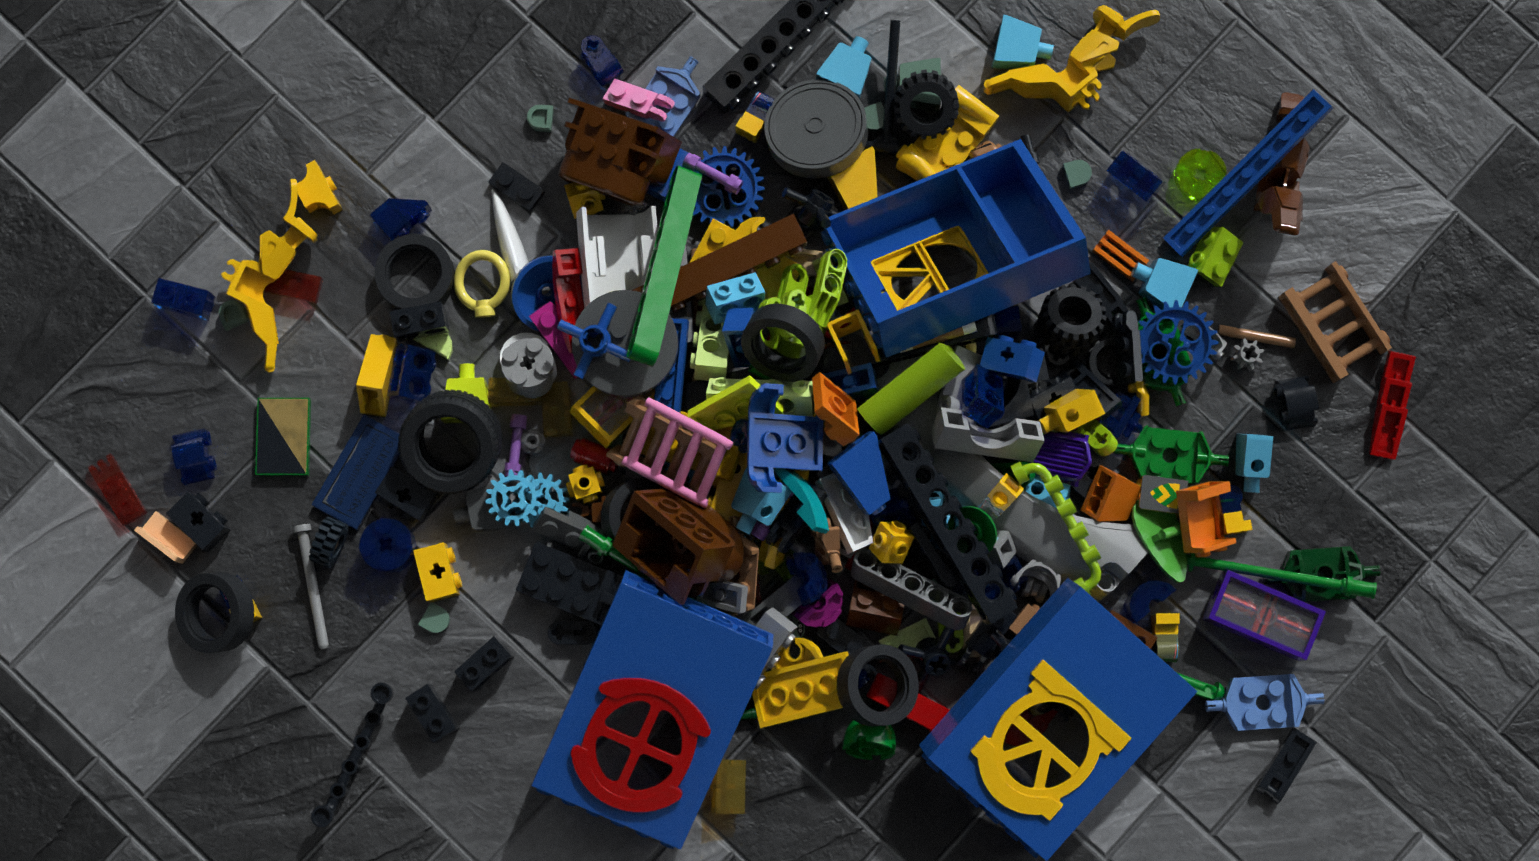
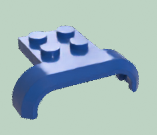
M763 383L753 392L749 401L747 474L750 483L757 492L782 493V483L776 481L773 469L822 471L823 420L812 416L774 414L776 402L780 396H783L784 384Z

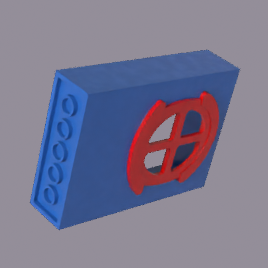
M625 570L537 769L532 786L543 795H554L561 798V801L566 805L580 806L586 809V812L592 816L608 818L611 823L623 828L627 826L634 829L638 835L644 838H655L667 848L673 849L676 847L681 849L773 649L774 634L687 597L685 604L680 605L663 589L655 586L654 582ZM635 701H644L650 704L648 715L636 737L628 736L605 724L608 716L625 704ZM662 710L671 713L679 725L682 736V749L678 755L670 754L647 742L656 718ZM600 736L628 746L631 750L621 775L616 781L608 779L599 766L596 755V741ZM642 754L649 755L672 766L673 770L668 777L653 787L643 790H634L628 787L629 778L638 758Z

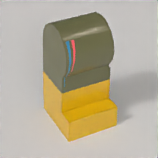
M1156 613L1151 615L1152 634L1158 637L1153 644V652L1164 662H1178V624H1180V613Z

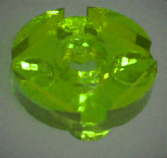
M1193 149L1185 153L1178 161L1174 170L1175 183L1178 189L1193 201L1202 200L1226 175V166L1222 158L1213 151L1209 150L1208 152L1201 149ZM1195 169L1206 171L1205 180L1197 179L1194 176L1196 174Z

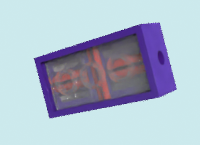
M1225 570L1219 576L1202 620L1294 660L1305 661L1308 659L1326 611L1235 572Z

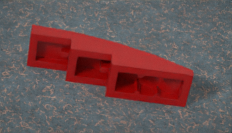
M1388 350L1372 428L1370 455L1396 460L1408 413L1406 406L1412 386L1410 379L1416 359L1414 355Z

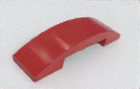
M579 248L554 250L552 273L558 320L560 322L562 319L575 325L579 315L584 310L579 275L583 274ZM562 332L569 353H573L572 336Z

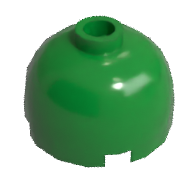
M853 720L845 730L842 748L843 750L846 748V753L855 758L872 760L871 755H881L880 760H886L895 755L896 736L891 725L866 726Z

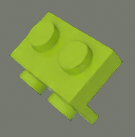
M1213 227L1200 239L1194 253L1190 257L1188 266L1198 269L1197 274L1214 286L1222 287L1244 242L1224 227Z

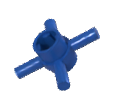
M607 303L597 325H590L583 330L561 319L557 326L558 330L579 339L580 347L584 353L573 375L580 379L584 378L593 357H601L609 353L626 362L631 361V359L627 358L628 350L613 344L611 336L607 331L617 309L613 304ZM599 334L602 336L601 343L599 344L600 347L594 349L592 344L588 342L590 336L595 338Z

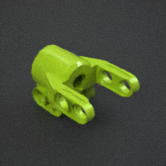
M833 249L827 251L822 256L814 291L810 296L805 294L809 280L806 269L798 263L787 266L782 274L777 298L773 297L763 300L758 309L769 304H785L798 308L815 320L825 338L827 325L840 300L847 268L845 253L840 249ZM831 255L835 256L838 261L837 268H834L830 263ZM793 269L797 270L800 275L799 282H796L792 277ZM826 279L832 283V292L827 291L825 288ZM767 327L770 332V339L767 341L762 335V330L760 331L765 345L776 354L787 358H801L806 355L804 345L792 333L781 328Z

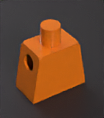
M1099 465L1081 511L1097 521H1126L1131 515L1132 507L1140 498L1141 486Z

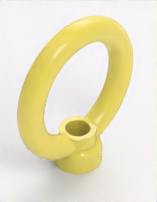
M488 250L471 252L456 267L454 273L455 293L463 305L474 310L475 318L496 316L495 308L504 301L509 292V269L504 260L494 252ZM479 260L491 262L495 265L500 275L499 289L489 300L476 301L472 299L464 287L466 270L471 264Z

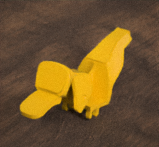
M1099 6L1093 12V20L1096 24L1095 29L1087 33L1070 52L1067 66L1063 71L1056 73L1046 64L1011 69L1006 73L985 80L983 90L987 95H992L1011 89L1024 98L1054 99L1067 112L1071 111L1078 104L1083 109L1088 110L1090 105L1085 102V98L1093 97L1096 102L1099 101V94L1095 91V88L1101 90L1102 84L1097 79V72L1113 69L1116 59L1110 53L1118 50L1119 41L1111 37H1119L1124 41L1133 32L1158 23L1160 21L1159 11H1146L1124 21L1120 13L1108 6Z
M290 179L289 205L282 218L291 227L282 237H278L270 230L260 235V259L258 262L253 260H241L238 262L230 259L227 261V264L234 267V274L221 273L223 279L230 281L225 294L246 306L253 332L266 344L264 369L267 372L275 370L276 350L279 341L274 310L266 304L263 298L264 288L276 279H279L294 259L296 254L295 248L305 239L314 244L318 241L316 232L300 217H294L298 196L296 179Z

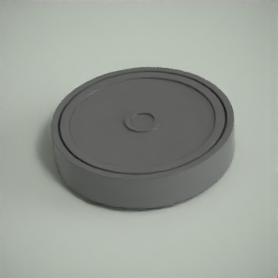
M825 79L799 82L784 90L770 105L764 124L768 148L774 160L787 172L803 178H825L846 170L860 157L868 138L866 113L858 96L848 87Z
M618 290L603 294L584 308L575 326L584 330L590 325H597L607 303L613 304L617 309L607 331L611 336L613 344L628 350L642 293L632 290ZM670 314L668 315L660 352L653 367L634 360L626 362L606 353L601 357H593L584 376L585 379L598 390L617 397H635L648 393L658 387L672 371L678 355V335ZM598 334L595 338L589 337L588 342L592 344L594 349L600 347L599 344L601 343L602 336ZM572 336V352L578 366L584 352L580 347L579 339Z

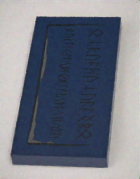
M363 415L311 505L359 530L378 497L375 491L392 466L395 467L400 459L398 451V436L400 434Z

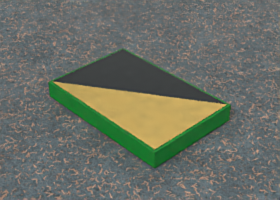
M258 398L255 475L309 476L311 398Z

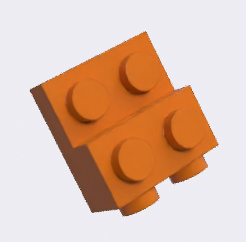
M819 372L812 378L814 411L821 420H824L826 435L844 447L848 443H852L859 436L856 401Z

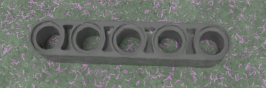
M862 548L855 553L850 571L852 577L858 582L950 629L961 630L967 626L972 612V604L967 598L900 564L881 563L870 549Z

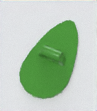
M1138 499L1132 507L1131 517L1140 540L1157 566L1167 577L1176 583L1183 582L1187 572V557L1183 550L1181 528L1176 514L1140 509Z

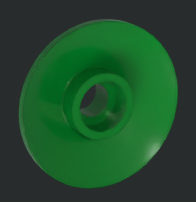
M973 506L962 507L960 511L964 518H969L978 529V532H974L979 542L982 541L990 552L997 540V530L992 518L980 508ZM952 517L948 520V530H952L954 527ZM962 538L958 540V550L962 553L967 551L968 543Z

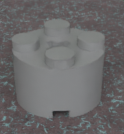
M525 338L515 341L505 348L502 353V372L512 392L525 398H537L546 394L552 388V384L557 377V368L551 350L540 339Z

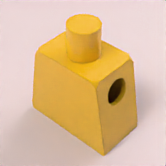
M1074 389L1045 406L1044 411L1047 416L1038 421L1041 423L1043 434H1047L1052 430L1069 432L1104 415L1105 412L1095 390Z

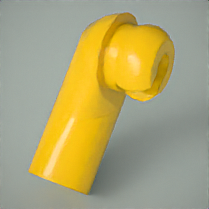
M1144 381L1128 385V392L1136 393V414L1138 416L1149 415L1150 396Z

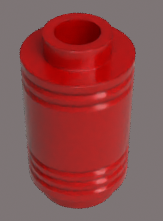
M585 438L582 440L576 439L570 453V458L574 459L575 463L587 465L588 468L593 466L595 471H600L605 475L615 472L618 467L611 458L606 456L607 452L611 450L610 448L606 449L604 446Z

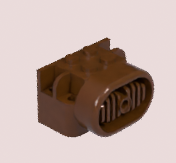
M569 98L568 103L575 106L577 111L573 122H565L564 127L569 129L565 141L566 153L558 176L566 182H575L589 187L590 190L597 191L605 195V197L631 206L640 207L643 204L649 185L659 187L667 182L682 142L656 126Z
M668 489L634 491L612 544L614 548L637 567L639 572L647 575L654 581L655 586L663 589L680 605L685 604L688 595L691 597L703 595L708 584L725 582L732 579L739 572L744 558L743 541L733 524L708 505L706 508L686 501L683 497Z

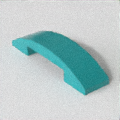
M773 469L775 479L779 480L781 478L804 504L797 511L800 517L813 531L826 534L829 531L827 517L818 496L811 486L794 470Z

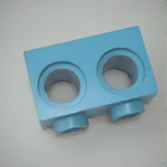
M755 272L707 286L705 305L716 325L725 321L727 310L730 308H753L754 312L758 310L760 303L765 299V290Z

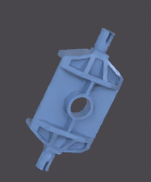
M690 56L680 70L659 66L656 68L655 75L645 89L663 94L674 100L675 104L666 113L667 118L664 122L651 118L646 119L629 111L626 112V117L656 126L674 137L701 97L690 75L699 62L696 59L693 60V57Z
M1294 674L1230 678L1224 698L1221 700L1205 701V705H1213V707L1205 708L1206 712H1225L1235 731L1299 727L1306 706L1324 704V699L1316 700V698H1324V694L1305 693ZM1260 695L1266 696L1269 700V706L1265 710H1260L1256 705V699Z

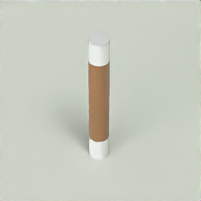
M975 322L902 352L977 332Z

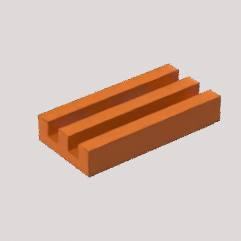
M1108 230L1092 252L1133 282L1135 278L1131 276L1132 272L1103 251L1101 247L1107 248L1132 268L1137 263L1109 243L1107 239L1139 263L1146 265L1149 260Z

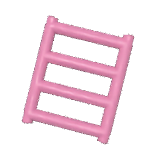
M648 397L645 401L647 410L630 453L624 457L622 465L686 500L706 508L709 502L706 498L725 452L733 446V441ZM656 413L669 419L670 422L653 465L649 468L638 462ZM681 425L694 433L676 477L672 480L660 473ZM705 438L717 444L696 493L683 485L702 439Z

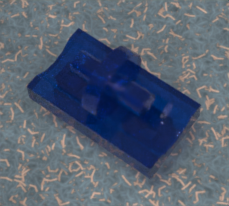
M1119 392L1115 395L1122 401L1123 406L1117 410L1118 414L1115 418L1110 415L1104 421L1100 419L1099 423L1106 427L1116 439L1119 438L1121 433L1129 438L1132 431L1140 433L1143 429V426L1138 423L1141 415L1137 412L1134 413L1141 399L1136 396L1129 398Z

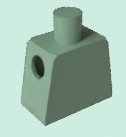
M941 58L900 64L896 79V89L898 85L901 86L902 80L905 77L908 79L911 77V73L915 71L916 74H919L921 70L927 69L929 73H932V70L938 71V75H941ZM884 77L883 83L884 92L886 90V77ZM932 92L919 93L911 102V108L938 112L941 106L940 97Z

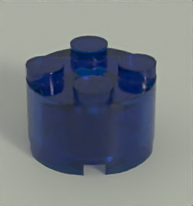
M381 518L369 524L363 531L359 544V550L365 562L372 568L384 573H394L406 569L415 558L413 550L417 549L413 532L401 522L390 518ZM386 541L391 542L393 546L391 551L385 550L384 543Z

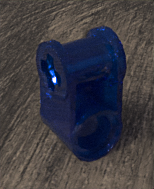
M590 35L583 39L581 43L583 60L602 87L624 73L618 60L611 54L598 36ZM589 47H592L593 49H596V48H597V52H596V53H594L593 51H589V52H588V48H589Z

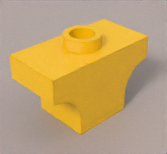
M315 160L306 164L307 174L302 181L297 183L298 195L308 212L312 213L321 208L329 209L333 214L342 211L343 209L333 192L337 190V187L330 176L325 177Z

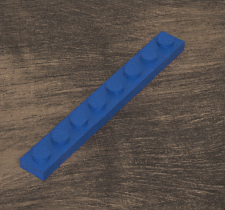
M1313 89L1163 239L1183 257L1333 107Z

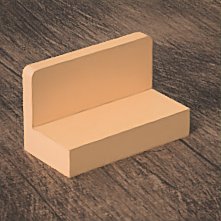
M157 511L154 512L143 528L137 526L134 529L135 532L173 561L181 564L184 563L197 546L180 528Z

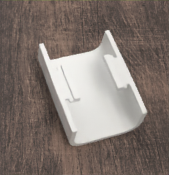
M656 206L649 207L643 213L623 215H587L586 207H581L576 212L578 245L583 270L581 280L585 308L594 299L608 292L633 290L644 285L658 226Z

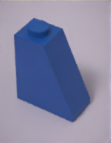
M867 431L828 461L827 465L863 514L877 515L886 508L885 503L890 500V494L877 435L874 431Z

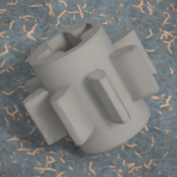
M1243 339L1241 340V347L1238 345L1232 347L1236 354L1231 358V361H1236L1239 364L1238 370L1247 366L1250 372L1254 369L1253 362L1257 365L1263 362L1259 356L1264 352V349H1259L1256 346L1257 340L1253 343H1247V340ZM1246 350L1250 352V359L1248 360L1244 358L1246 356Z

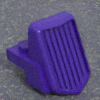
M1049 432L1043 434L1044 443L1034 462L1030 463H1039L1048 469L1052 477L1058 475L1062 483L1078 487L1079 481L1092 464L1088 443L1089 435L1074 432Z

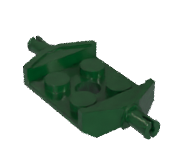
M1350 546L1290 550L1287 552L1281 569L1318 576L1319 568L1326 567L1330 571V578L1338 580L1351 576L1354 580L1362 581L1365 577L1380 576L1381 571L1373 572V570H1380L1379 565H1361L1356 552ZM1275 579L1263 580L1264 584H1282L1289 596L1303 602L1354 599L1357 597L1355 595L1345 597L1343 593L1335 589Z

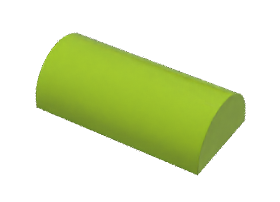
M939 343L858 407L857 410L877 433L883 435L962 373L965 367L951 346Z

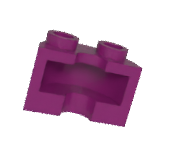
M831 579L817 591L818 599L816 602L811 604L804 602L791 613L806 626L826 627L835 622L841 614L843 592L839 585Z

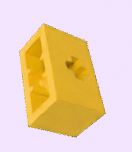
M442 542L413 550L426 602L431 603L460 595L459 588H462V581L459 572L454 573L452 563L456 562L452 547L448 548V545ZM437 566L445 569V572L441 573L442 578L433 575V572L437 571Z

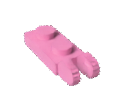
M615 78L603 97L606 105L626 112L629 111L646 119L651 118L661 122L666 120L667 115L664 111L657 109L656 105L672 109L675 104L674 100L663 94H658Z

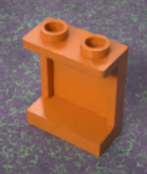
M1208 481L1176 491L1184 553H1195V557H1207L1211 555V551H1226L1227 546L1236 543V538L1224 536L1219 495L1231 492L1230 481Z

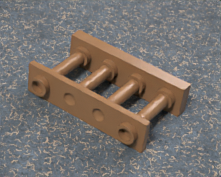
M1336 261L1325 268L1328 276L1301 292L1295 291L1292 287L1278 297L1333 383L1349 374L1346 370L1348 365L1371 351L1377 349L1381 355L1392 348L1389 344V336L1385 331L1380 330L1350 284L1347 271L1343 266L1338 265ZM1335 284L1343 297L1314 314L1309 313L1304 305L1305 301ZM1349 306L1356 319L1328 336L1326 334L1323 335L1318 327L1319 322ZM1363 327L1370 340L1343 357L1337 356L1332 349L1333 344Z
M640 396L629 401L624 412L632 415L633 420L622 446L616 445L606 455L621 467H626L622 465V460L625 456L629 455L647 410L645 406L646 399ZM656 413L652 424L656 432L645 458L639 456L638 462L649 468L652 467L669 425V419ZM681 425L679 426L675 436L679 444L668 470L666 471L662 468L660 474L672 480L675 479L694 432ZM705 438L702 439L698 449L701 458L691 482L685 481L683 486L696 493L698 492L717 444Z

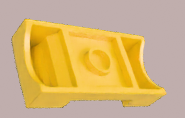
M958 85L955 88L959 101L958 117L954 119L952 128L948 127L947 133L944 135L941 133L937 134V138L931 139V136H926L925 140L920 139L919 136L914 144L911 143L909 147L904 144L896 155L899 159L896 169L918 181L965 162L969 157V152L980 144L996 124L999 115Z

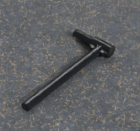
M890 20L882 136L874 139V141H867L864 148L866 150L873 146L876 154L897 155L900 148V141L896 137H892L901 22L899 20Z

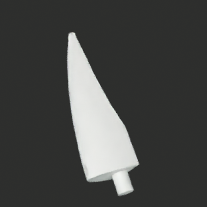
M492 189L494 219L502 259L509 269L510 287L512 288L518 272L529 261L497 190Z

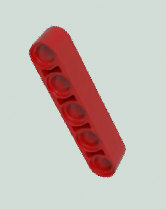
M877 673L866 697L888 708L896 697L897 682ZM918 693L916 703L906 718L932 731L950 709Z

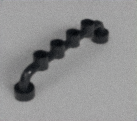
M377 683L372 687L371 698L375 705L365 716L366 723L361 734L354 738V748L349 759L342 763V773L337 783L333 784L330 788L331 796L327 804L317 806L312 811L311 820L314 825L318 827L329 826L334 820V811L340 799L347 796L349 791L347 785L352 774H356L360 770L359 760L364 750L371 747L372 740L370 737L375 727L383 722L382 712L386 704L393 698L394 692L389 684ZM373 713L378 715L376 723L371 722L370 719ZM362 737L367 741L364 747L359 745V740ZM349 762H353L355 765L352 772L347 769ZM337 786H341L343 789L341 796H338L335 792Z

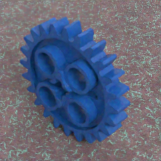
M726 146L723 147L722 153H718L716 147H713L712 155H709L704 150V159L701 162L714 169L718 166L721 167L724 174H726L729 168L739 170L740 175L738 177L743 180V185L739 192L743 193L746 199L742 203H736L731 198L734 193L727 191V198L730 204V209L727 210L724 205L722 190L719 189L720 183L714 180L711 184H705L701 181L693 217L701 215V224L707 219L710 220V223L712 219H715L723 224L728 223L730 228L733 229L734 221L741 224L743 222L742 217L752 218L750 210L758 212L759 207L755 202H763V198L757 195V193H763L765 187L758 186V184L764 181V177H756L760 172V167L752 169L754 159L746 162L745 152L737 156V149L734 148L730 154L727 153ZM710 198H717L721 202L720 206L716 209L709 208L706 203Z
M1175 300L1173 307H1169L1165 301L1163 310H1160L1155 305L1154 315L1148 312L1145 313L1149 319L1147 322L1139 320L1140 325L1143 326V330H1140L1142 364H1148L1145 372L1153 369L1155 371L1154 379L1160 374L1163 375V383H1166L1169 377H1172L1175 385L1178 382V377H1182L1183 381L1187 383V375L1190 374L1193 378L1198 379L1196 371L1199 369L1206 373L1203 364H1213L1208 356L1209 354H1217L1215 350L1211 349V345L1219 344V341L1212 340L1211 336L1218 332L1208 328L1214 323L1213 320L1205 322L1204 318L1207 312L1198 315L1199 306L1196 305L1192 310H1189L1187 301L1183 308L1179 307L1177 300ZM1164 319H1170L1174 323V329L1169 334H1164L1159 329V324ZM1180 320H1183L1184 325L1180 335V341L1183 342V346L1177 347L1173 363L1169 365L1167 362L1172 344L1168 343V340L1175 337L1178 323ZM1188 326H1196L1200 331L1199 338L1194 341L1186 339L1184 335L1185 329ZM1157 344H1163L1167 348V354L1162 359H1157L1152 355V349ZM1181 351L1190 352L1193 356L1191 364L1187 366L1180 365L1177 360L1178 354Z

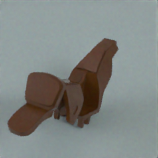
M1289 92L1281 94L1280 107L1276 117L1278 124L1304 99L1303 96ZM1305 138L1270 170L1268 175H1265L1258 184L1254 210L1260 211L1262 214L1272 215L1273 229L1278 233L1296 236L1299 234L1300 222H1303V195L1299 191L1300 182L1296 180L1297 178L1301 179L1309 157L1310 146Z

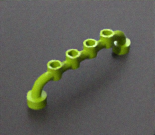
M1019 461L1011 465L1010 467L1020 485L1030 480L1028 475L1031 473H1036L1041 477L1091 572L1088 580L1084 581L1081 577L1073 582L1091 595L1090 590L1096 587L1101 579V569L1097 560L1102 557L1095 544L1092 546L1088 545L1085 537L1089 536V533L1082 521L1077 523L1072 515L1077 510L1071 499L1064 500L1060 491L1065 488L1059 476L1055 475L1052 477L1048 469L1039 463L1022 465Z

